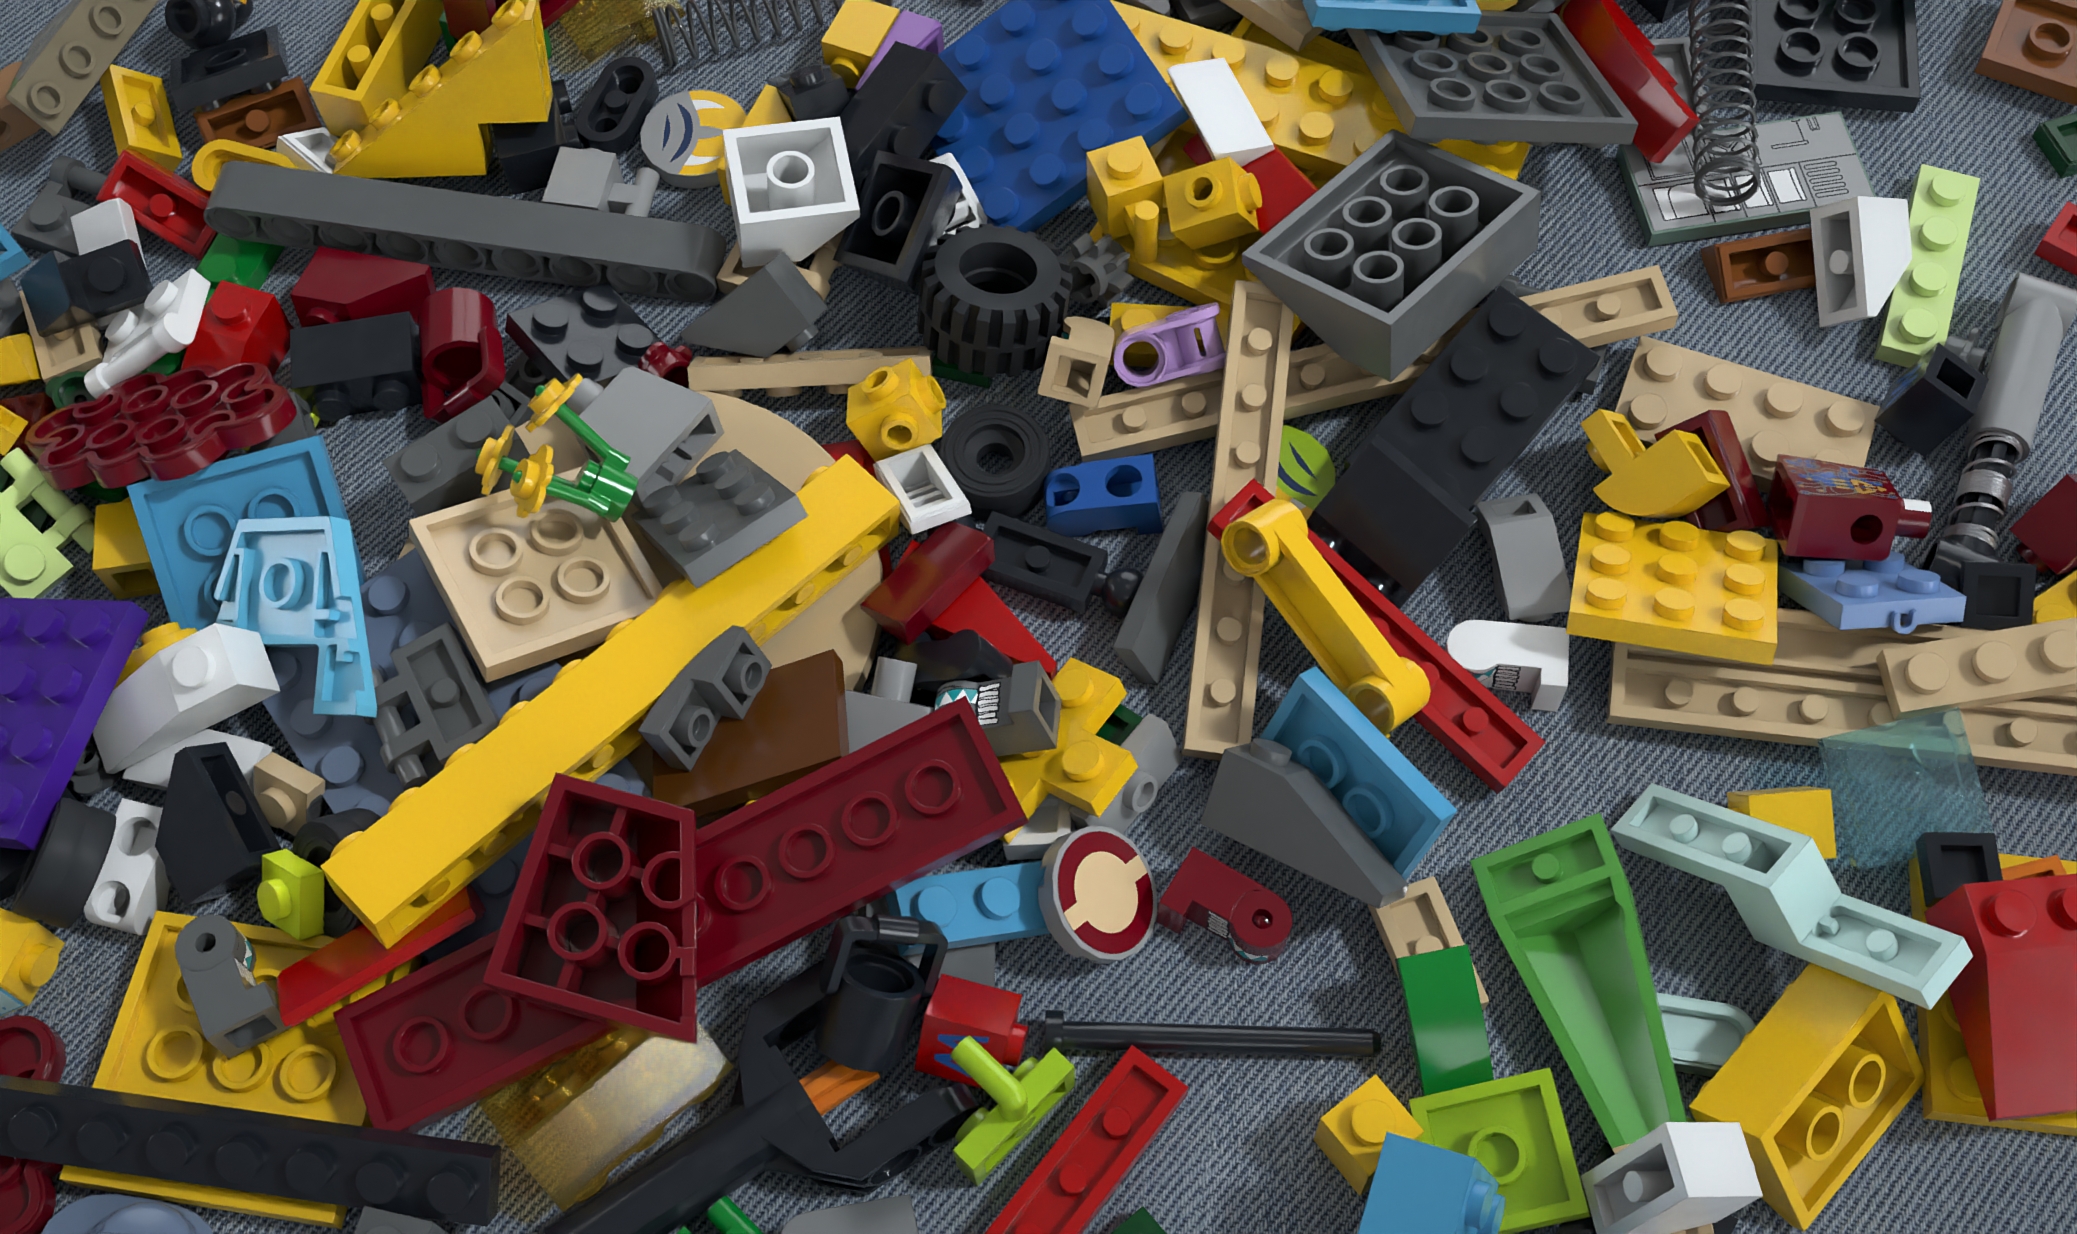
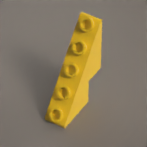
M539 0L506 1L492 17L491 22L493 24L480 35L475 31H471L463 36L451 50V58L438 69L433 64L425 67L409 86L410 92L399 101L390 97L382 102L370 116V125L358 134L353 129L344 133L329 152L337 161L332 174L366 179L487 175L493 151L489 123L548 122L553 91Z

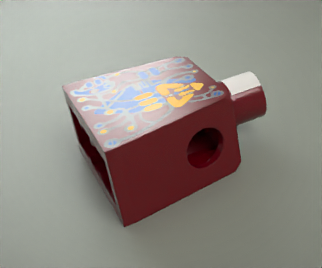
M1777 455L1766 512L1784 555L1883 561L1890 555L1894 536L1924 539L1931 523L1930 502L1901 498L1884 472L1876 469L1791 455Z

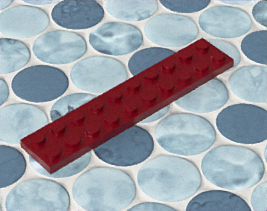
M966 696L696 830L697 990L1029 823ZM500 929L333 1012L373 1128L412 1134L621 1028L508 997L483 984L482 980Z

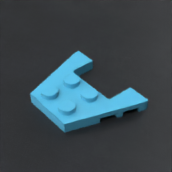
M332 516L239 519L213 596L217 600L223 601L216 623L259 632L264 647H319L313 714L339 717H376L377 703L350 520Z

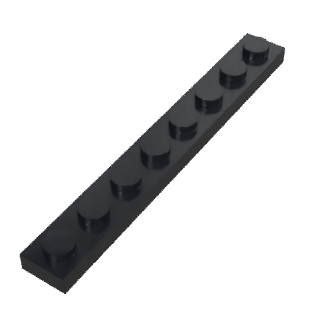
M0 1074V1155L356 1208L368 1206L397 1214L485 1227L498 1214L501 1146Z

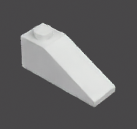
M214 623L158 651L112 691L92 732L106 773L115 774L281 692L259 632Z

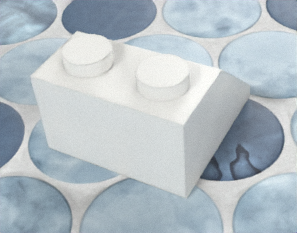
M840 117L723 130L726 178L743 268L766 265L783 251L792 262L802 261L860 217V208Z

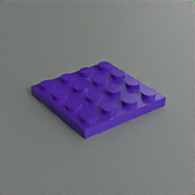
M0 598V847L36 850L52 817L51 814L56 809V802H59L150 615L132 601Z

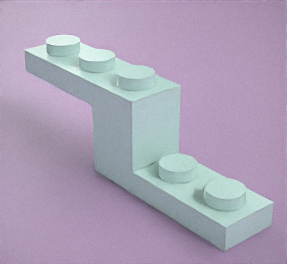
M1653 783L1647 787L1611 829L1621 848L1724 886L1754 940L1929 1010L1932 1009L1973 957L1962 936L1842 894L1818 847L1810 836Z

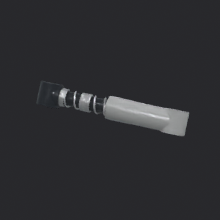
M2018 272L2010 283L1995 320L1994 329H1997L1998 332L1984 375L1989 381L1975 415L1971 418L1964 444L1968 451L1970 463L1963 469L1954 498L1956 507L1950 512L1948 518L1950 526L1944 531L1943 538L1937 537L1921 567V570L1938 574L1941 577L1940 582L1958 592L1961 560L2004 562V559L1997 557L1995 552V542L1998 541V536L1993 531L1995 523L2003 520L2005 516L2004 512L2007 509L2013 488L2008 479L2017 474L2014 464L2023 462L2029 456L2059 347L2077 310L2076 289L2022 272Z

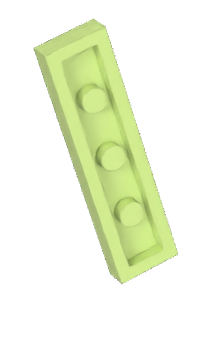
M1921 164L1914 178L1908 204L1912 260L1887 298L1874 359L1910 368L1938 342L1943 346L1945 345L1980 178Z

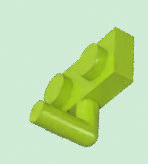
M970 1035L965 1037L952 1051L950 1057L998 1102L990 1112L985 1107L974 1112L960 1127L955 1136V1139L959 1142L953 1149L957 1168L977 1187L1075 1087V1066L1056 1048L1053 1047L1041 1061H1038L1034 1056L1030 1057L1012 1075Z

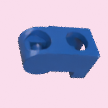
M1153 454L1083 462L1080 465L1055 469L1044 478L1046 527L1049 531L1066 537L1085 536L1097 530L1137 527L1139 535L1163 533L1159 483Z

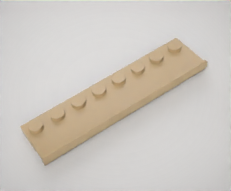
M1777 608V647L1772 666L1612 641L1606 723L2077 776V690L1899 720L1893 719L1876 657L1882 649L1997 630L1939 624H1920L1908 634H1900L1893 630L1892 627L1839 630L1811 611ZM1900 620V625H1901V626L1905 625V623H1903V622Z

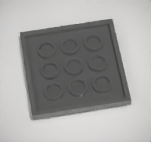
M1480 10L1482 15L1475 34L1451 33L1449 35H1436L1426 31L1402 30L1395 33H1383L1375 29L1345 28L1410 138L1431 144L1439 143L1443 139L1470 140L1481 145H1494L1498 141H1523L1539 147L1550 146L1553 142L1579 143L1590 148H1603L1607 144H1632L1638 122L1556 13Z

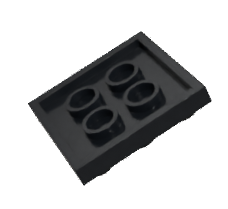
M1740 0V5L1745 6V3ZM1751 0V15L1753 18L1750 26L1753 32L1751 44L1754 49L1752 60L1755 66L1753 77L1756 83L1753 93L1756 100L1914 113L1921 98L1915 0ZM1740 10V17H1741V16L1744 14V12H1742V11ZM1747 32L1740 35V37L1747 39ZM1747 47L1740 53L1748 55ZM1748 64L1742 67L1741 70L1748 72ZM1749 80L1746 83L1742 84L1741 87L1749 89Z

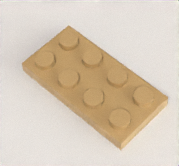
M1642 335L1639 337L1614 412L1625 416L1646 450L1657 442L1654 434L1708 410H1724L1728 412L1758 491L1769 494L1778 454L1864 468L1876 425L1874 420L1880 406Z

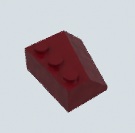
M556 772L482 983L508 997L638 1034L697 1045L695 811Z

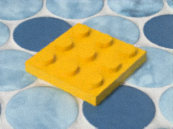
M1584 512L1566 634L1772 666L1777 647L1778 540L1763 538L1757 533L1744 530L1726 533L1698 529L1696 526L1682 521L1657 523L1632 519L1630 516L1619 512H1604L1601 514Z

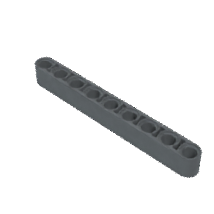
M229 161L222 165L203 213L204 221L210 228L226 237L238 240L317 250L319 246L426 264L433 267L590 288L607 282L616 292L692 303L707 302L715 297L718 285L716 277L722 268L727 247L725 238L718 231L699 224L243 161Z

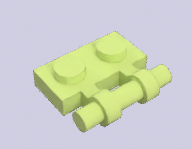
M16 448L0 461V465L15 479L9 488L2 493L0 492V585L13 598L41 599L76 570L59 552L74 539L89 555L93 554L95 529L93 522L95 515L83 503L75 505L62 490L53 489L40 472L38 463L35 464L20 448ZM33 499L56 521L43 534L19 511Z

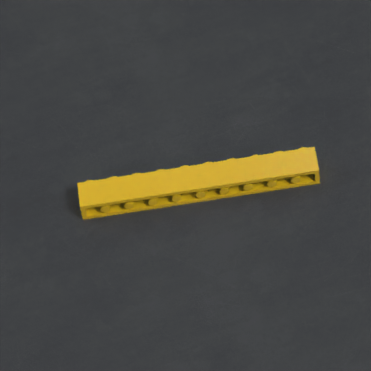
M847 453L829 468L821 466L813 471L803 483L802 488L795 493L808 517L697 589L687 579H678L670 583L659 594L654 605L635 620L626 619L616 625L607 635L604 644L584 660L576 659L565 665L553 679L552 685L530 702H519L510 708L501 718L496 729L478 743L466 744L455 751L445 763L444 769L422 787H412L400 794L390 805L387 814L364 832H354L341 840L333 849L330 859L320 866L334 893L387 950L536 830L556 772L595 782L643 743L645 739L638 730L652 707L684 667L716 637L732 625L744 627L757 646L761 647L863 564L877 550L879 551L899 534L900 501Z

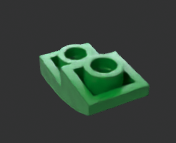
M1468 944L1395 959L1411 1030H1408L1422 1096L1494 1080L1484 1017Z

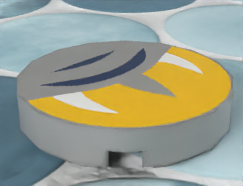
M696 89L678 92L660 101L645 118L640 131L645 161L650 169L653 168V170L660 174L663 181L672 186L688 189L716 186L720 184L716 167L724 155L723 130L740 128L748 114L737 100L719 91Z

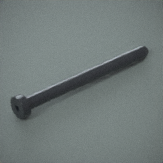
M1045 1010L1044 1056L1053 1047L1062 1054V1049L1127 1051L1133 1045L1140 1051L1372 1057L1380 1053L1381 1037L1378 1032L1365 1028L1063 1021V1010Z

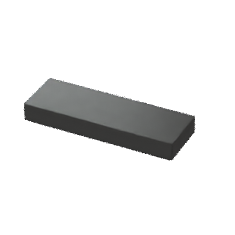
M1183 491L1180 495L1113 644V649L1139 683L1158 685L1200 588L1209 503L1202 492Z

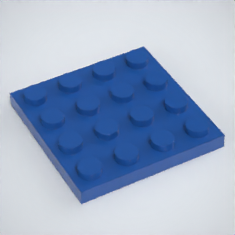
M1010 0L938 54L968 92L931 140L930 144L938 157L946 153L953 154L976 194L984 213L987 215V224L1004 228L1005 225L1018 227V231L1027 233L1029 231L1034 232L1087 193L1086 152L1141 135L1147 147L1150 148L1190 119V116L1110 0Z

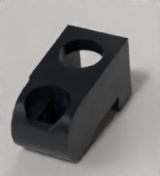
M970 629L958 631L945 640H936L923 631L909 646L898 639L891 658L917 664L910 702L934 707L937 690L946 683L959 680L976 683L1012 677L1013 671L1011 659L977 632Z

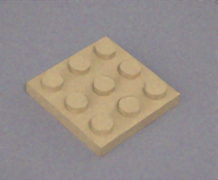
M582 467L562 472L555 476L574 483ZM510 489L408 520L409 536L486 683L603 643L616 625L626 619L635 620L655 604L663 588L621 517L613 523L582 506L546 494L544 502L537 513H530L527 518H521L517 516L518 504L515 503Z

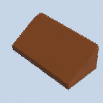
M301 76L284 81L270 91L260 94L250 93L230 100L214 110L193 113L205 144L218 139H226L267 150L277 146L278 136L322 127Z
M1811 227L1719 243L1701 248L1702 261L1720 304L1816 286Z

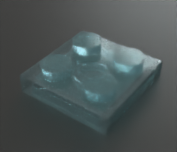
M1959 707L1817 739L1852 870L1858 871L1917 858L1915 842L1924 832L1994 833Z

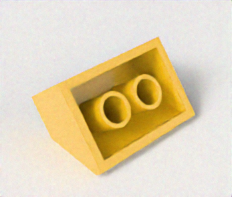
M1810 962L1797 979L1788 984L1781 998L1759 1024L1744 1036L1740 1046L1715 1076L1701 1087L1689 1108L1696 1122L1740 1123L1763 1194L1761 1198L1791 1226L1805 1232L1925 1082L1926 1073L1894 995Z

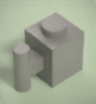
M560 147L542 203L648 217L660 176L655 170L643 167L638 169L633 185L625 184L616 153L603 152L594 148Z

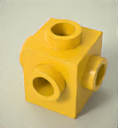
M908 358L892 367H880L871 372L864 381L848 388L846 425L874 461L878 462L917 447L932 444L934 440L942 437V409L946 408L945 396L936 379L931 375L924 377L913 360Z

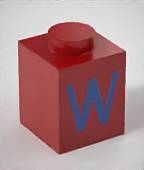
M941 974L924 1014L914 1070L982 1088L950 1057L954 1048L969 1035L1004 1068L1006 1065L1018 1068L1029 1026L1017 1023L1022 995Z

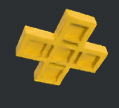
M1070 657L1051 681L1062 699L1057 748L997 756L1028 820L1049 793L1099 818L1139 767L1130 751L1095 735L1127 695L1120 679ZM1023 826L998 839L1010 844Z

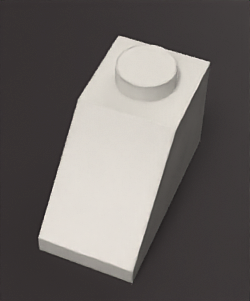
M1855 196L1810 209L1820 327H1832L1876 317L1912 260L1907 199Z
M1665 1122L1581 1176L1597 1234H1671L1718 1222L1763 1197L1755 1166L1750 1157L1739 1122Z

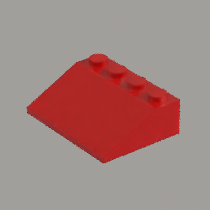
M2077 874L1963 884L1926 910L1924 914L1927 924L1964 937L1973 955L1971 960L1948 987V991L1989 1122L2076 1113Z

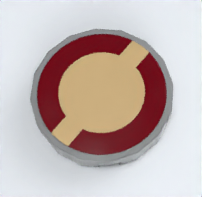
M1090 825L1058 837L1044 854L1040 869L1046 868L1044 873V885L1038 887V901L1048 931L1064 951L1076 958L1085 957L1090 961H1095L1093 963L1096 964L1120 961L1139 952L1152 934L1158 911L1156 884L1146 858L1131 839L1111 827Z

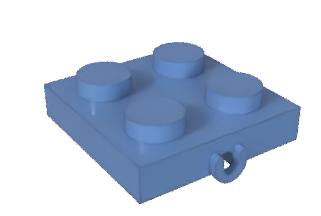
M1890 551L1889 557L1883 561L1804 557V562L1780 563L1777 565V589L1839 630L1892 627L1893 630L1900 634H1908L1920 624L1963 622L1967 596L1940 582L1941 577L1938 574L1917 569L1905 562V556L1895 551ZM1900 618H1901V621H1902L1903 623H1905V625H1903V626L1900 625Z

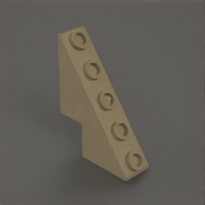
M72 0L35 36L5 98L55 137L159 0Z

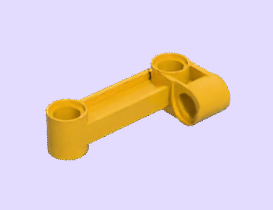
M1272 499L1228 524L1222 533L1221 545L1229 565L1238 573L1255 579L1335 686L1386 738L1391 736L1389 734L1391 731L1427 704L1431 691L1429 680L1424 671L1414 661L1405 657H1399L1307 538L1308 528L1306 520L1293 503L1284 499Z

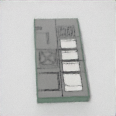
M1841 111L1756 123L1755 128L1759 135L1756 145L1760 153L1756 162L1761 170V184L1759 190L1750 199L1732 206H1714L1703 202L1696 196L1693 188L1695 177L1693 163L1695 158L1692 151L1694 144L1692 133H1688L1661 164L1649 162L1633 142L1631 145L1619 144L1615 157L1647 246L1811 222L1810 209L1855 196L1877 197ZM1736 126L1710 130L1709 132L1719 135H1730L1739 133L1747 127ZM1751 130L1747 134L1740 136V138L1751 140L1753 137ZM1704 135L1700 141L1707 146L1719 139ZM1738 141L1724 142L1710 149L1720 152H1731L1746 147L1747 144ZM1752 148L1738 155L1752 158ZM1705 152L1701 158L1707 164L1713 159L1722 156ZM1726 166L1721 167L1720 169H1733L1738 167ZM1746 169L1727 174L1710 171L1704 178L1714 185L1728 187L1743 184L1751 179L1753 175ZM1700 182L1701 189L1708 195L1723 198L1740 195L1753 185L1752 183L1739 190L1722 191L1712 189Z

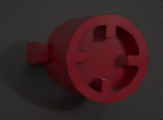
M453 287L439 290L428 296L419 306V339L421 365L424 373L421 379L424 417L440 426L484 400L501 386L505 378L503 344L498 329L497 311L493 301L486 295L470 288ZM445 390L453 392L445 399Z

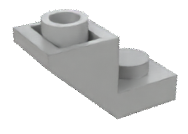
M1534 493L1479 502L1476 506L1477 526L1491 548L1494 594L1509 620L1519 619L1525 622H1539L1551 618L1554 613L1569 611L1571 589L1553 515L1539 495Z

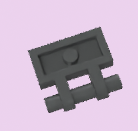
M449 621L389 653L399 675L384 682L380 671L372 669L377 715L376 717L363 718L366 724L375 726L383 743L379 753L389 773L397 774L404 791L412 787H422L429 781L422 765L427 754L434 751L439 762L445 765L455 751L466 744L478 743L496 729L500 722L495 707L458 631ZM412 702L421 723L406 730L400 713L404 706Z

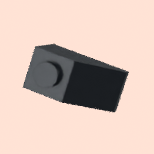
M226 742L185 747L175 753L155 848L165 865V872L169 883L179 892L185 905L228 895L262 873V855L282 850Z

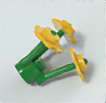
M579 373L563 384L556 378H553L545 386L540 385L536 387L535 396L528 404V407L535 413L525 428L532 432L555 414L603 459L599 464L588 459L573 483L553 475L554 466L551 464L553 458L552 446L543 444L536 454H531L528 459L524 458L520 462L507 456L513 443L512 437L515 426L510 424L505 427L502 436L498 440L489 437L483 448L476 452L478 460L475 473L483 476L481 493L486 496L490 494L492 488L497 484L502 471L513 474L510 493L514 496L515 503L518 504L517 516L521 518H527L530 513H537L547 494L582 506L615 523L628 506L637 487L638 477L625 471L631 457L612 448L564 403L582 381L583 377Z

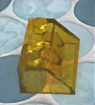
M698 1020L697 1045L619 1029L488 1095L478 1104L515 1156L558 1207L565 1212L576 1201H583L597 1193L606 1183L609 1173L630 1155L644 1151L652 1146L663 1134L665 1126L689 1105H695L707 1099L717 1089L720 1079L734 1067Z

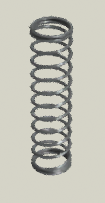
M695 0L687 1L686 13L690 39L674 6L667 4L665 14L660 6L657 9L653 7L651 12L668 66L672 67L673 64L676 66L678 64L670 11L680 29L691 57L695 60L698 59L692 6L713 52L718 55L719 43L713 13V0H707L711 32ZM714 0L734 46L739 49L740 38L734 0H728L731 23L720 0ZM738 0L756 42L760 43L761 34L755 0H750L752 17L745 1ZM762 0L776 35L781 37L782 29L777 0H771L772 8L768 0ZM786 0L796 27L801 32L803 25L798 0H793V2L792 0ZM810 0L818 24L822 26L824 21L820 0ZM833 0L838 13L842 7L841 0ZM878 0L879 3L887 6H892L893 0Z
M1692 0L1688 8L1689 37L1691 41L1689 47L1691 55L1689 66L1692 73L1690 80L1692 88L1691 102L1693 106L1692 111L1696 115L1697 113L1700 115L1698 117L1700 121L1692 129L1694 140L1692 151L1695 158L1693 163L1695 174L1693 188L1696 196L1708 204L1714 206L1737 205L1750 199L1759 190L1761 184V170L1756 162L1760 153L1756 145L1759 135L1755 128L1758 120L1754 110L1757 100L1753 93L1756 83L1753 77L1755 70L1752 60L1754 49L1751 44L1753 32L1750 27L1753 20L1751 15L1752 3L1751 0H1742L1745 6L1736 3H1719L1707 7L1695 17V9L1702 0ZM1720 7H1734L1744 12L1738 20L1720 19L1707 25L1699 21L1703 15ZM1721 23H1731L1721 27H1712ZM1740 27H1743L1739 32H1737V33H1735V34H1732V35H1724V36H1719V37H1718V36H1712V35H1722V34L1730 33V32H1733V31L1737 30V29L1740 28ZM1747 32V39L1739 37L1740 35ZM1700 36L1709 39L1702 45L1697 42ZM1733 39L1743 43L1740 48L1730 52L1719 53L1705 49L1711 43ZM1747 47L1748 55L1739 53ZM1700 52L1710 55L1702 62L1697 57ZM1723 56H1736L1744 60L1737 66L1725 69L1712 68L1705 65L1711 60ZM1746 64H1748V66H1749V71H1748V72H1747V71L1740 70V68H1742V67H1744ZM1701 68L1711 72L1703 78L1698 74ZM1722 73H1737L1745 76L1741 81L1728 85H1717L1707 82L1711 77ZM1749 80V89L1739 86L1746 83ZM1702 85L1715 88L1704 95L1699 91ZM1722 90H1739L1746 93L1732 101L1721 102L1707 98L1713 93ZM1748 97L1751 101L1750 106L1739 103L1741 101L1746 100ZM1703 101L1716 105L1704 112L1699 107ZM1723 107H1739L1746 110L1743 114L1730 118H1718L1708 115L1714 110ZM1749 114L1752 118L1750 123L1739 120ZM1704 118L1717 122L1705 129L1700 124ZM1725 124H1739L1747 127L1739 133L1730 135H1719L1709 132L1715 127ZM1751 130L1753 136L1751 140L1740 138V136L1747 134ZM1704 135L1719 139L1707 146L1700 141ZM1738 141L1747 144L1746 147L1731 152H1720L1710 149L1724 142ZM1752 148V158L1738 155ZM1705 152L1722 156L1713 159L1707 164L1701 158ZM1726 166L1738 167L1733 169H1720L1721 167ZM1746 169L1753 175L1751 179L1743 184L1728 187L1714 185L1704 178L1710 171L1727 174ZM1700 182L1712 189L1722 191L1739 190L1752 183L1753 185L1740 195L1723 198L1708 195L1701 189Z

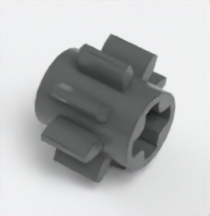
M1086 232L1071 243V250L1062 256L1068 261L1070 265L1069 273L1072 274L1070 297L1080 302L1082 307L1097 299L1099 304L1106 309L1111 305V302L1114 303L1121 297L1120 293L1134 281V278L1127 273L1129 268V252H1126L1119 243L1112 240L1110 234H1106L1102 239L1094 243L1092 237Z

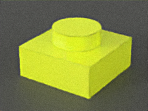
M288 849L262 855V882L257 889V900L262 917L299 941L324 934L323 870L300 858L298 855H294Z

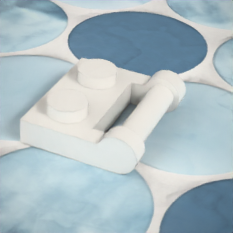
M191 268L172 283L169 280L160 282L150 292L145 303L134 312H131L129 309L120 312L106 329L105 337L109 339L102 363L92 368L84 376V383L89 393L97 399L110 387L138 375L168 352L178 353L190 345L195 338L211 282Z

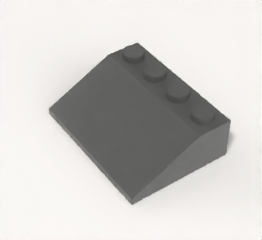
M1391 129L1243 252L1242 264L1341 358L1392 382L1538 249L1541 191L1433 145L1410 138L1407 134L1395 129Z

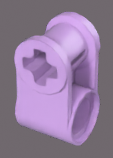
M1208 303L1170 314L1163 319L1125 330L1117 339L1114 347V368L1118 376L1127 384L1145 387L1178 377L1195 376L1223 368L1226 352L1223 348L1215 318L1220 313L1218 303ZM1196 327L1200 329L1204 344L1203 352H1200L1194 334V328ZM1136 341L1151 343L1158 352L1156 363L1145 371L1131 369L1123 359L1125 349Z

